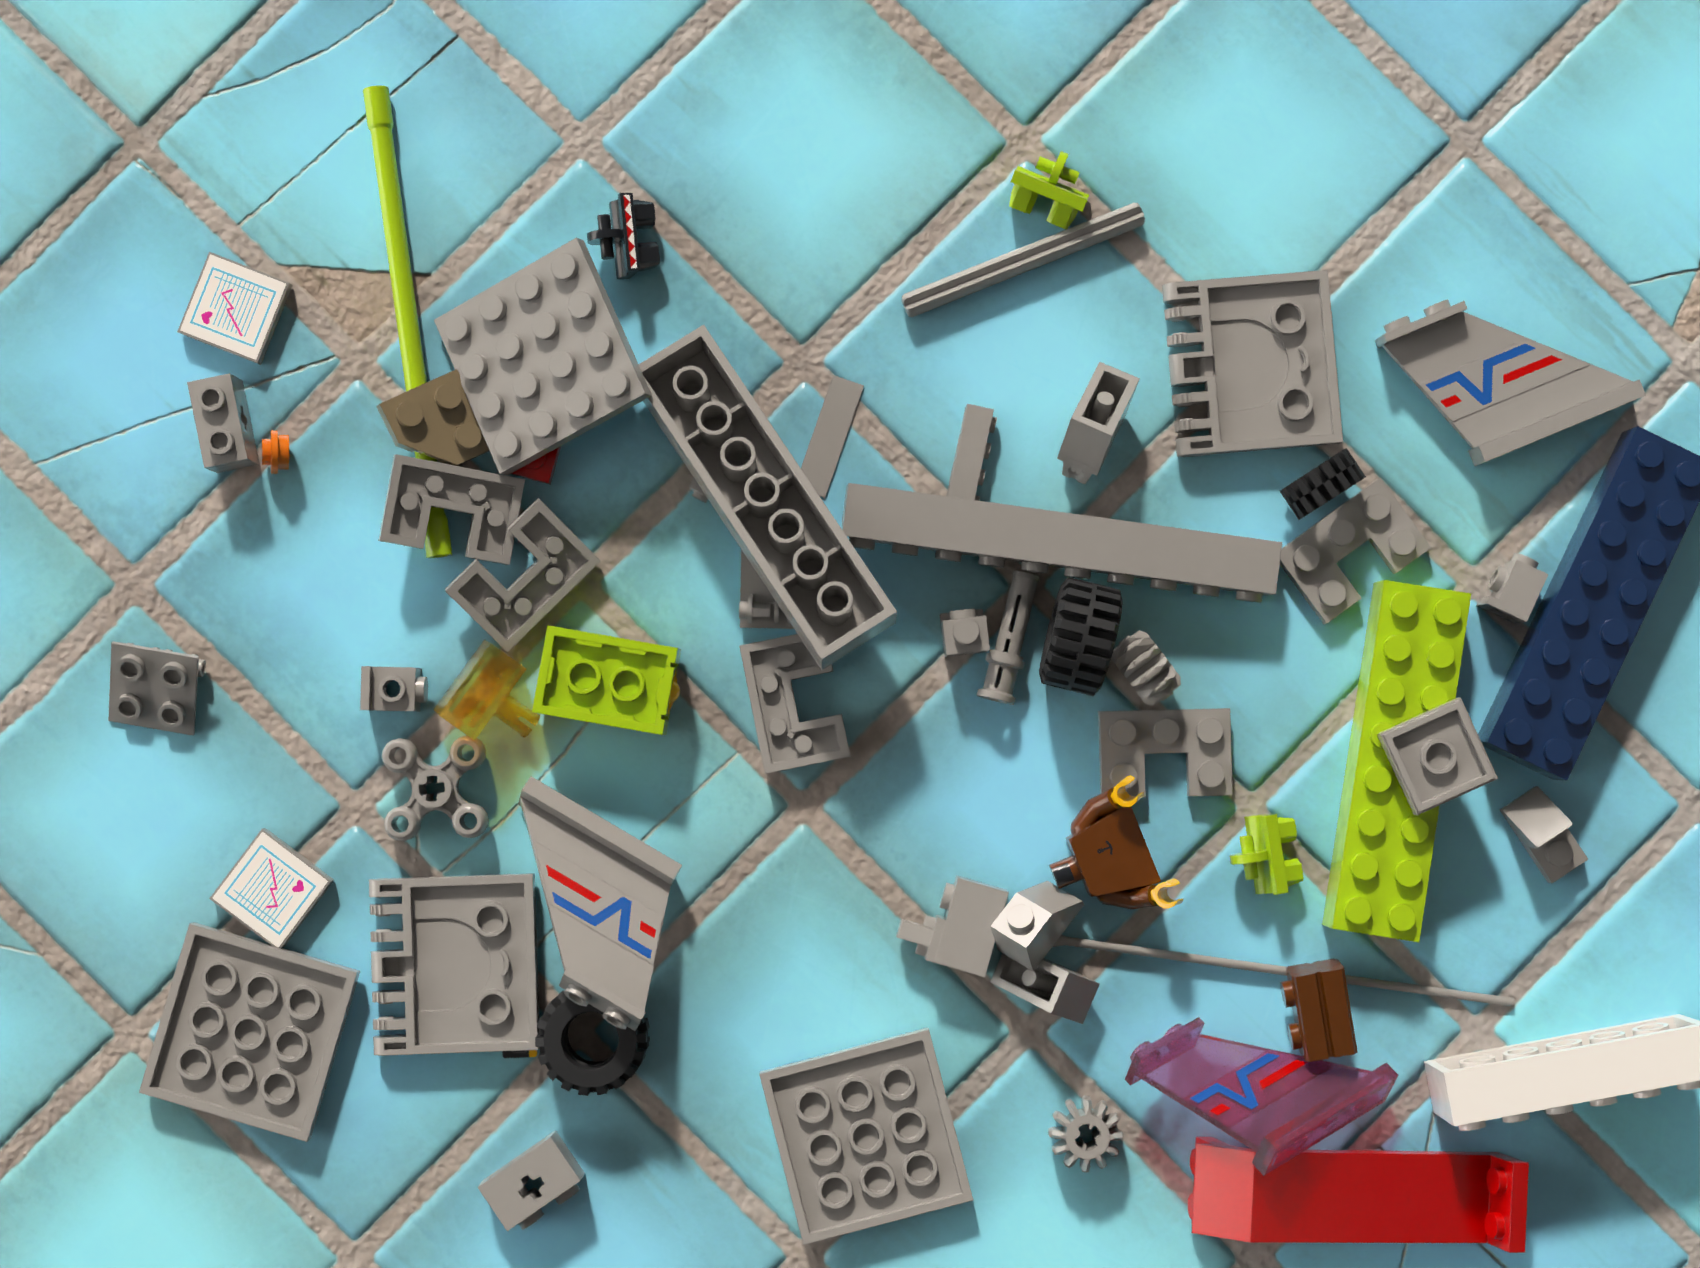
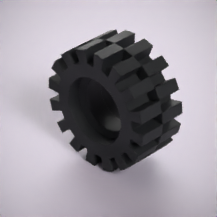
M1345 448L1280 490V493L1298 520H1300L1366 476L1349 450Z

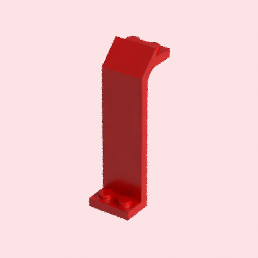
M1196 1137L1195 1149L1190 1154V1169L1194 1175L1193 1193L1188 1198V1214L1192 1219L1191 1233L1251 1243H1488L1509 1253H1525L1529 1163L1500 1152L1252 1149L1229 1145L1214 1137Z

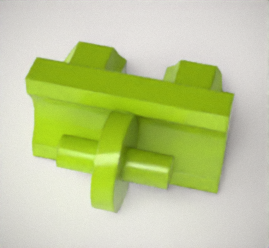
M1060 151L1056 162L1040 156L1035 167L1038 170L1051 174L1050 178L1017 166L1010 181L1014 186L1009 206L1030 214L1038 194L1054 200V203L1046 221L1067 230L1075 219L1078 210L1083 212L1089 194L1058 182L1060 178L1075 184L1080 173L1064 166L1069 154Z
M1277 814L1245 816L1247 835L1239 837L1242 853L1230 855V863L1232 865H1244L1246 880L1254 879L1256 894L1272 893L1273 895L1289 893V886L1299 883L1304 879L1302 864L1298 858H1283L1281 843L1293 842L1297 837L1295 820L1293 818L1277 817Z

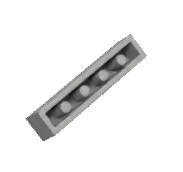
M972 404L966 405L946 496L980 500V496H976L977 486H982L986 470L981 469L983 459H988L991 444L987 443L989 432L994 433L997 417H993L994 409Z

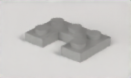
M395 454L378 541L423 549L431 507L472 514L465 557L510 565L515 536L507 528L519 516L525 479Z
M1381 478L1376 479L1282 548L1281 567L1323 624L1329 623L1362 599L1336 563L1367 540H1369L1393 574L1399 572L1432 548Z
M539 498L507 528L537 558L509 588L506 589L477 559L445 588V592L506 652L516 645L601 562Z
M798 634L740 645L765 774L850 757L842 714L799 722L791 680L833 672L832 664L821 670Z
M1230 708L1098 711L1100 794L1114 788L1125 777L1131 775L1135 779L1125 786L1127 793L1131 796H1137L1144 792L1143 797H1146L1145 754L1186 753L1187 796L1233 795Z

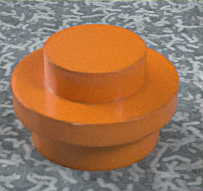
M271 430L270 439H262V465H270L271 474H278V470H289V435H278L277 430Z

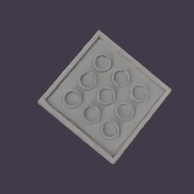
M579 238L569 241L434 320L452 364L460 374L461 385L499 474L509 475L652 396L584 240Z
M195 922L190 923L139 1093L305 1142L309 1141L313 1133L360 971L284 948L279 949L267 943Z
M929 1028L760 1071L759 1075L803 1245L973 1201Z

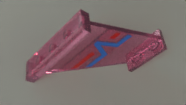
M1198 1017L1184 1026L1180 1023L1174 1025L1162 1038L1153 1043L1146 1041L1140 1044L1130 1056L1132 1062L1125 1080L1129 1085L1141 1079L1254 1150L1256 1154L1252 1164L1264 1176L1385 1102L1399 1075L1387 1063L1373 1071L1323 1060L1308 1062L1300 1055L1203 1035L1200 1033L1205 1023Z

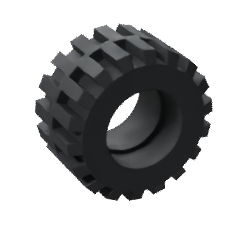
M1070 577L1062 583L1054 603L1041 656L1039 675L1042 684L1094 696L1099 691L1110 665L1121 619L1123 601L1119 589Z
M564 991L547 1005L537 1025L539 1032L535 1037V1047L540 1049L538 1059L541 1065L545 1064L549 1070L547 1072L548 1077L552 1081L556 1078L562 1082L561 1088L567 1091L573 1088L579 1090L578 1095L588 1096L590 1092H597V1095L607 1094L610 1089L615 1088L616 1090L624 1085L629 1078H632L646 1056L645 1053L650 1041V1036H648L649 1021L648 1018L643 1016L636 1031L629 1027L626 1029L616 1027L619 1043L611 1057L598 1062L583 1059L576 1054L570 1045L568 1038L569 1026L574 1018L584 1012H597L602 1015L604 1012L590 1004L587 1006L576 1004L566 997Z

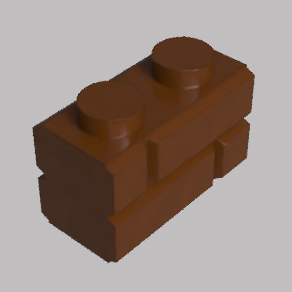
M1333 958L1316 961L1311 964L1304 963L1288 966L1286 968L1288 981L1280 982L1285 1008L1292 1007L1295 1023L1287 1024L1292 1050L1299 1049L1304 1060L1308 1062L1356 1054L1358 1051L1343 965L1338 959Z

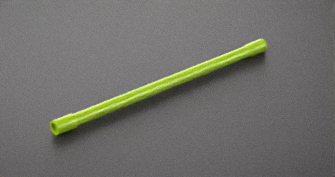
M377 85L364 88L363 97L367 126L371 132L407 392L427 383L393 140L392 128L394 123L389 88ZM414 451L415 458L437 462V459ZM431 507L424 543L426 558L452 555L448 518L445 515L444 509Z

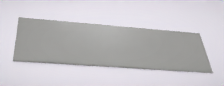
M835 375L832 377L801 466V470L818 495L824 498L826 497L864 385Z

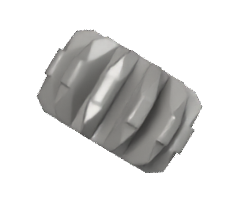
M1139 630L1131 636L1128 635L1113 650V662L1146 704L1153 706L1161 700L1164 701L1181 685L1179 674L1146 632Z
M1089 1095L1082 1097L1081 1109L1076 1108L1072 1099L1066 1100L1065 1104L1070 1114L1066 1116L1060 1111H1054L1052 1115L1063 1126L1048 1129V1135L1051 1138L1061 1139L1052 1146L1054 1154L1060 1155L1067 1152L1063 1162L1068 1168L1072 1167L1077 1159L1080 1158L1082 1172H1089L1090 1159L1094 1158L1101 1169L1105 1168L1107 1164L1102 1154L1107 1152L1114 1157H1117L1119 1154V1150L1110 1141H1119L1124 1138L1122 1130L1111 1128L1120 1121V1117L1116 1112L1105 1115L1108 1104L1104 1100L1099 1101L1092 1110V1101ZM1087 1124L1090 1130L1093 1125L1096 1126V1129L1091 1132L1092 1141L1085 1143L1082 1138H1080L1079 1142L1075 1140L1080 1136L1078 1128L1081 1125Z

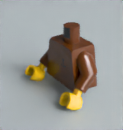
M1130 775L1120 781L1114 788L1106 790L1085 803L1071 823V835L1066 837L1072 856L1052 863L1049 867L1058 889L1082 880L1088 895L1091 897L1096 896L1102 904L1126 909H1139L1159 905L1162 908L1169 909L1183 902V899L1173 900L1167 894L1168 887L1178 885L1180 882L1177 879H1170L1157 886L1152 885L1161 882L1131 807L1144 796V792L1137 796H1131L1127 793L1125 786L1135 779Z

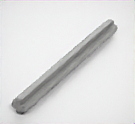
M1138 203L1129 204L905 293L902 296L905 312L909 317L917 316L1141 227L1145 222L1144 213Z

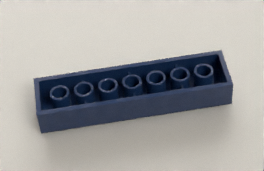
M1639 426L1621 433L1478 733L1484 747L1552 780H1568L1700 502L1699 455Z

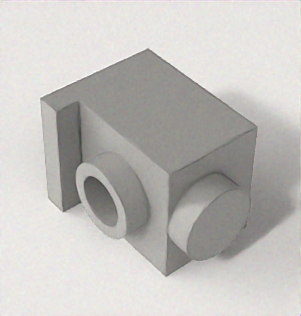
M1514 553L1511 561L1505 562L1503 567L1499 565L1495 569L1488 584V589L1492 590L1491 595L1479 598L1476 606L1515 624L1527 622L1549 574L1537 569L1539 564L1537 561L1522 554Z
M964 609L940 614L944 657L990 651L986 615H983V609Z
M362 666L360 710L420 712L421 703H426L428 698L427 677H421L422 668ZM394 680L400 685V693L392 698L387 694L386 688L387 684Z

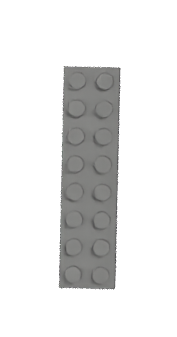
M704 325L700 326L640 363L639 367L652 396L643 400L644 404L820 669H825L894 625L897 616L896 609Z

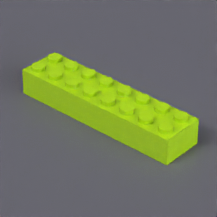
M1389 580L1373 583L1322 921L1324 926L1331 929L1420 942L1440 805L1419 815L1413 814L1377 734L1456 698L1471 593Z

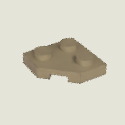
M457 369L376 406L395 446L410 452L416 451L437 459V462L454 466L461 465L490 451L461 385L460 374Z

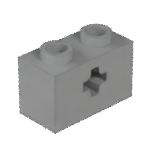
M229 373L187 382L204 468L221 473L259 465L243 381Z
M555 1130L485 1178L478 1186V1189L507 1231L517 1224L523 1230L544 1215L541 1210L543 1206L554 1199L560 1205L580 1190L577 1183L581 1181L585 1172ZM529 1177L532 1180L541 1177L544 1183L539 1190L532 1188L528 1191L525 1184Z

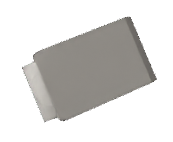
M1538 786L1533 787L1500 809L1548 883H1554L1588 860L1568 829L1573 825L1571 820Z

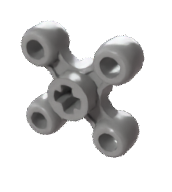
M469 735L459 737L453 742L447 760L437 766H431L423 762L419 757L417 747L408 739H394L385 745L382 751V760L386 768L392 772L403 774L412 785V795L409 801L403 806L392 809L385 817L384 827L389 837L398 841L412 839L419 832L424 816L434 810L446 813L452 820L454 830L462 837L474 838L485 832L489 822L487 812L480 805L464 800L458 788L462 775L469 770L476 769L485 760L486 748L480 739ZM466 745H470L474 749V757L470 761L465 760L462 756V749ZM398 748H402L406 752V759L402 764L398 763L394 757ZM434 776H437V783L443 782L445 786V791L437 794V800L433 799L434 793L427 794L426 785L434 782ZM467 813L474 814L477 819V824L473 829L465 825L464 818ZM400 816H404L408 820L409 825L406 831H401L397 827V820Z

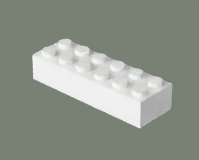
M1676 1014L1424 1061L1433 1113L1449 1124L1458 1126L1460 1131H1472L1486 1127V1120L1502 1118L1505 1123L1521 1122L1530 1118L1529 1112L1545 1109L1546 1114L1549 1115L1564 1114L1574 1110L1573 1104L1588 1101L1590 1106H1607L1617 1103V1096L1633 1093L1634 1098L1655 1097L1661 1094L1660 1088L1677 1085L1678 1090L1700 1088V1021Z

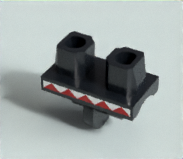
M619 193L618 199L609 203L610 215L603 214L597 216L598 230L587 233V244L600 245L601 259L603 260L615 257L617 279H630L636 273L653 269L660 264L657 242L638 243L636 229H651L655 225V207L653 202L633 200V193Z

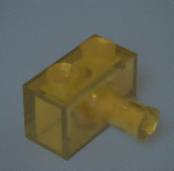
M485 639L433 709L440 717L473 740H476L493 716L514 729L523 738L528 736L532 729L518 718L521 716L534 726H536L540 719V714L533 713L531 709L510 695L511 690L526 671V668Z

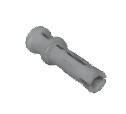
M1013 571V579L1003 612L995 650L990 649V652L986 655L985 660L989 665L983 688L978 689L976 695L984 699L1014 705L1016 698L1012 696L1018 670H1022L1025 663L1023 662V657L1020 656L1037 584L1040 580L1039 576L1022 571Z

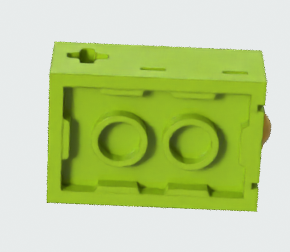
M547 625L532 712L666 735L671 707L680 694L677 672L681 649Z

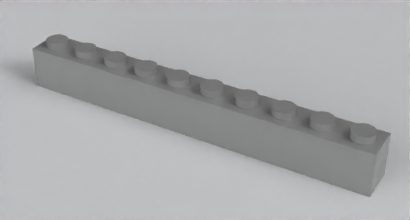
M848 483L846 486L841 529L853 547L858 549L874 550L875 543L892 545V553L918 556V549L936 551L935 559L961 562L962 554L978 556V564L984 566L1004 568L1005 560L1022 562V571L1047 573L1048 566L1065 568L1064 576L1090 579L1091 572L1108 574L1107 582L1133 585L1134 578L1151 580L1150 588L1176 591L1177 584L1194 586L1193 594L1219 597L1221 589L1235 591L1236 600L1259 603L1262 602L1263 595L1276 594L1283 543Z

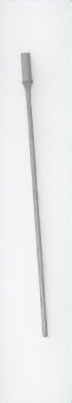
M1061 935L1053 945V947L1067 945L1287 976V967L1080 939ZM1345 975L1346 983L1351 985L1512 1007L1515 1002L1514 998Z

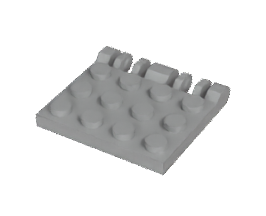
M1328 270L1184 281L1162 285L1163 302L1165 304L1198 301V305L1173 307L1164 310L1165 320L1179 322L1199 318L1200 332H1180L1167 337L1168 347H1188L1201 344V352L1178 353L1168 356L1171 387L1205 384V391L1172 395V405L1190 407L1206 403L1208 418L1204 419L1186 418L1174 422L1175 433L1209 430L1208 436L1175 439L1177 457L1333 445L1343 442Z
M535 873L369 879V897L402 896V903L370 904V915L382 917L390 916L391 914H402L403 930L377 929L370 932L371 942L403 941V950L371 951L372 983L404 982L405 990L372 992V1002L391 1004L393 1002H405V1017L381 1016L373 1019V1030L406 1029V1035L374 1036V1055L538 1050L539 1047H535V1037L539 1032V1028H537L539 1022Z

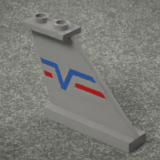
M1448 299L1436 303L1423 310L1426 317L1414 322H1410L1408 316L1397 319L1383 326L1386 333L1375 340L1377 347H1383L1472 448L1468 452L1474 466L1646 396L1640 379L1633 382L1465 313L1464 311L1467 309L1464 301L1453 306L1450 305Z
M531 776L521 791L518 805L522 807L564 968V974L559 986L565 989L564 994L576 1004L581 1006L590 1004L604 1012V1019L613 1026L620 1029L629 1027L636 1031L646 1013L644 1011L670 887L682 865Z

